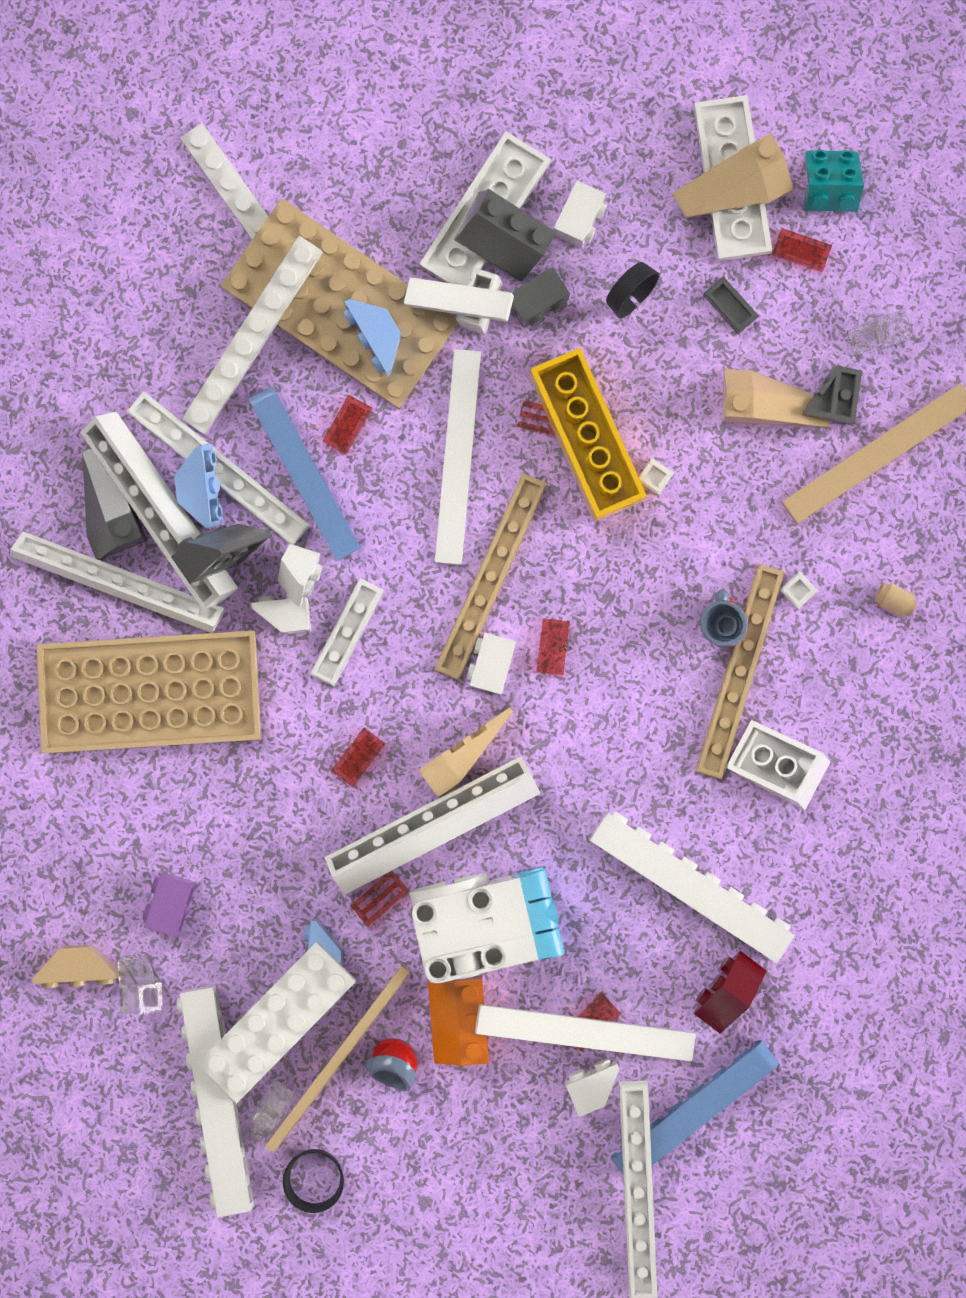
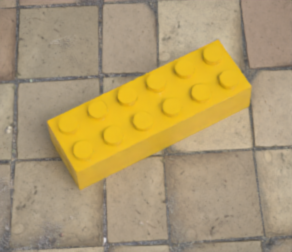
M581 348L531 368L529 374L531 382L594 523L644 502L647 497Z

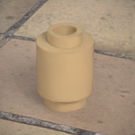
M883 582L874 598V602L879 604L878 607L901 619L905 615L910 617L917 605V602L914 601L915 595L893 583L889 585Z

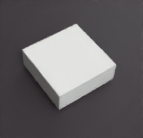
M651 458L640 474L639 479L644 487L659 496L674 472Z
M800 571L779 590L797 610L818 592Z

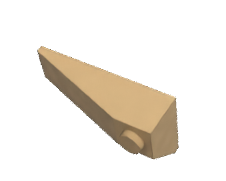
M770 133L738 151L672 195L684 217L689 218L717 213L719 210L740 209L753 204H768L791 192L793 187L785 156Z
M724 369L722 422L830 428V421L802 415L803 410L814 394L752 370Z
M510 707L484 724L479 730L462 739L456 746L446 750L418 770L437 797L458 789L457 784L463 780L513 713Z

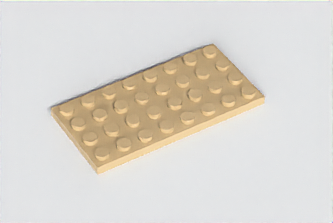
M281 198L220 285L221 288L252 309L300 235L322 250L323 253L276 326L400 409L458 325L456 317L446 312L407 307L404 304L408 284ZM352 299L387 309L400 330L401 338L392 373L387 378L383 371L378 373L373 366L371 358L374 356L369 348L364 350L357 338L360 332L355 324L350 326L343 314L346 310L344 301Z
M254 630L36 644L41 753L43 754L262 740L256 631Z

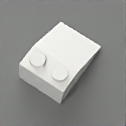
M751 720L726 768L780 799L805 810L830 761L824 753Z

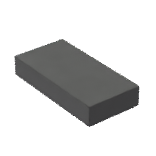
M724 276L703 293L706 300L738 335L759 317Z

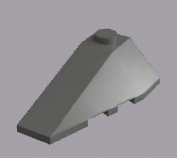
M92 449L83 451L86 534L95 558L101 560L146 542L147 539L137 514Z

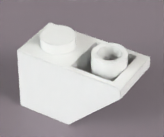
M289 544L281 559L278 581L294 604L301 606L305 596H311L314 587L313 580L318 581L321 575L322 565H319L321 554Z
M288 594L285 595V599L274 600V596L259 597L258 602L251 603L254 611L283 634L311 632L309 603L306 597L301 606L295 605Z
M609 1058L603 1059L594 1064L595 1069L585 1073L584 1069H581L568 1076L570 1080L565 1081V1084L579 1117L605 1107L619 1072L616 1060L610 1062Z

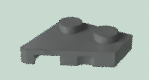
M838 365L833 367L803 410L802 415L847 425L855 424L862 371Z

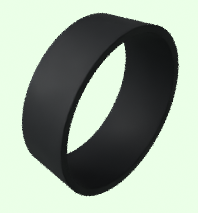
M644 262L633 265L611 288L606 298L607 305L619 319L628 316L637 308L630 297H634L641 304L655 288L660 273Z
M320 1149L307 1150L295 1156L288 1163L283 1174V1189L287 1199L294 1207L307 1213H319L331 1208L339 1200L344 1187L343 1171L338 1160L332 1154ZM305 1154H322L330 1158L339 1169V1187L336 1193L324 1202H306L300 1199L292 1189L290 1183L291 1169L297 1159Z

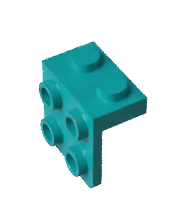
M818 149L806 151L805 164L808 184L804 199V210L858 212L864 188L859 154L850 150L825 151Z

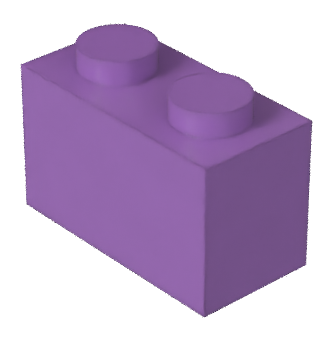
M168 873L160 874L159 878L155 877L151 887V893L154 894L152 903L146 905L142 917L143 920H146L144 928L173 937L179 936L196 882Z

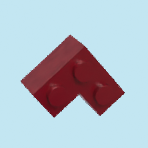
M739 951L733 958L728 956L719 967V970L722 971L721 975L719 974L713 980L709 990L704 988L696 998L698 1005L693 1014L719 1034L750 1008L767 970L742 951Z

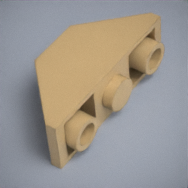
M93 945L64 946L58 949L32 978V983L42 984V988L59 987V982H69L70 987L84 986L86 981L97 980V985L113 984L114 979L121 977V970Z

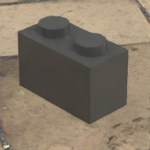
M551 267L511 292L514 295L511 309L523 328L528 325L533 328L545 320L544 315L551 311L557 313L568 305L566 301L569 300L570 293L554 268Z

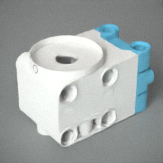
M537 867L530 871L524 870L518 874L489 880L488 873L454 879L455 884L446 885L444 881L409 892L413 908L412 917L423 966L430 983H443L456 979L470 978L481 973L565 954L560 930L557 928L559 919L555 902L551 897L546 871L543 867Z

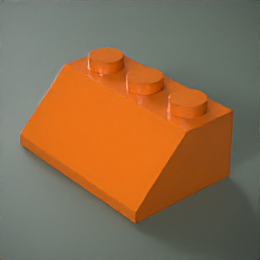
M483 975L443 983H430L428 979L434 1063L458 1066L489 1064L487 1035L475 1033L479 1004L485 1005Z

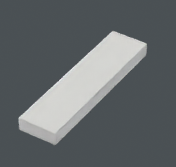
M410 278L404 304L407 307L508 322L514 295L511 292Z
M361 578L359 579L310 675L335 687L384 593L383 589Z

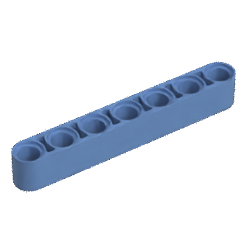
M273 387L251 397L249 401L336 560L339 561L361 549Z
M762 1040L756 1041L755 1046L749 1051L746 1049L733 1059L734 1063L726 1068L724 1066L711 1076L712 1080L706 1085L702 1083L689 1094L690 1097L684 1102L680 1101L668 1110V1115L662 1119L659 1117L650 1124L652 1165L777 1067L779 1064L778 1060ZM622 1151L618 1154L615 1152L611 1156V1160L623 1174Z

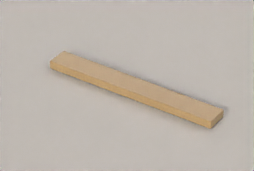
M959 383L782 501L781 503L796 525L965 413L966 389Z
M522 473L436 664L435 671L458 681L460 680L547 483Z
M761 564L757 566L744 608L748 620L747 633L742 641L732 648L695 772L721 780L723 778L783 580L784 571Z
M404 964L400 966L268 1140L265 1147L271 1152L277 1150L408 977L411 971Z

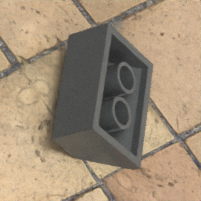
M486 189L478 192L454 241L515 279L523 281L544 256L556 231L492 190Z
M235 524L229 527L222 525L212 533L205 531L195 539H192V537L184 539L177 545L179 550L171 558L188 583L192 584L238 566L267 541L272 534L268 530L242 524Z

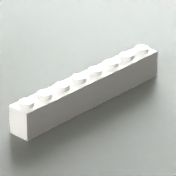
M113 412L95 416L80 432L202 610L222 603L238 589L235 582L225 570L192 584L188 583L171 556L179 550L177 545L188 537L195 539L201 533L183 507L177 503L176 497L118 413Z
M522 756L324 858L332 878L345 895L541 793Z
M616 811L612 815L606 812L589 838L591 842L775 963H778L795 936L789 932L790 925L779 918L772 921L765 916L768 911L755 902L751 906L742 901L744 898L743 894L732 887L728 891L719 886L721 880L709 872L705 876L695 870L698 865L688 858L683 857L682 860H679L672 855L675 850L662 841L659 845H656L649 840L651 834L639 826L636 830L627 826L628 819Z
M217 985L184 990L180 993V998H177V1009L179 1015L184 1017L185 1025L182 1026L181 1031L184 1043L188 1042L189 1053L186 1054L188 1070L193 1071L194 1081H191V1092L193 1098L198 1100L199 1108L196 1109V1121L198 1126L202 1125L203 1136L200 1137L202 1153L207 1154L208 1164L205 1165V1175L207 1181L212 1183L213 1192H210L212 1210L216 1209L217 1218L250 1212L254 1202L237 1104L197 1064L225 1036Z

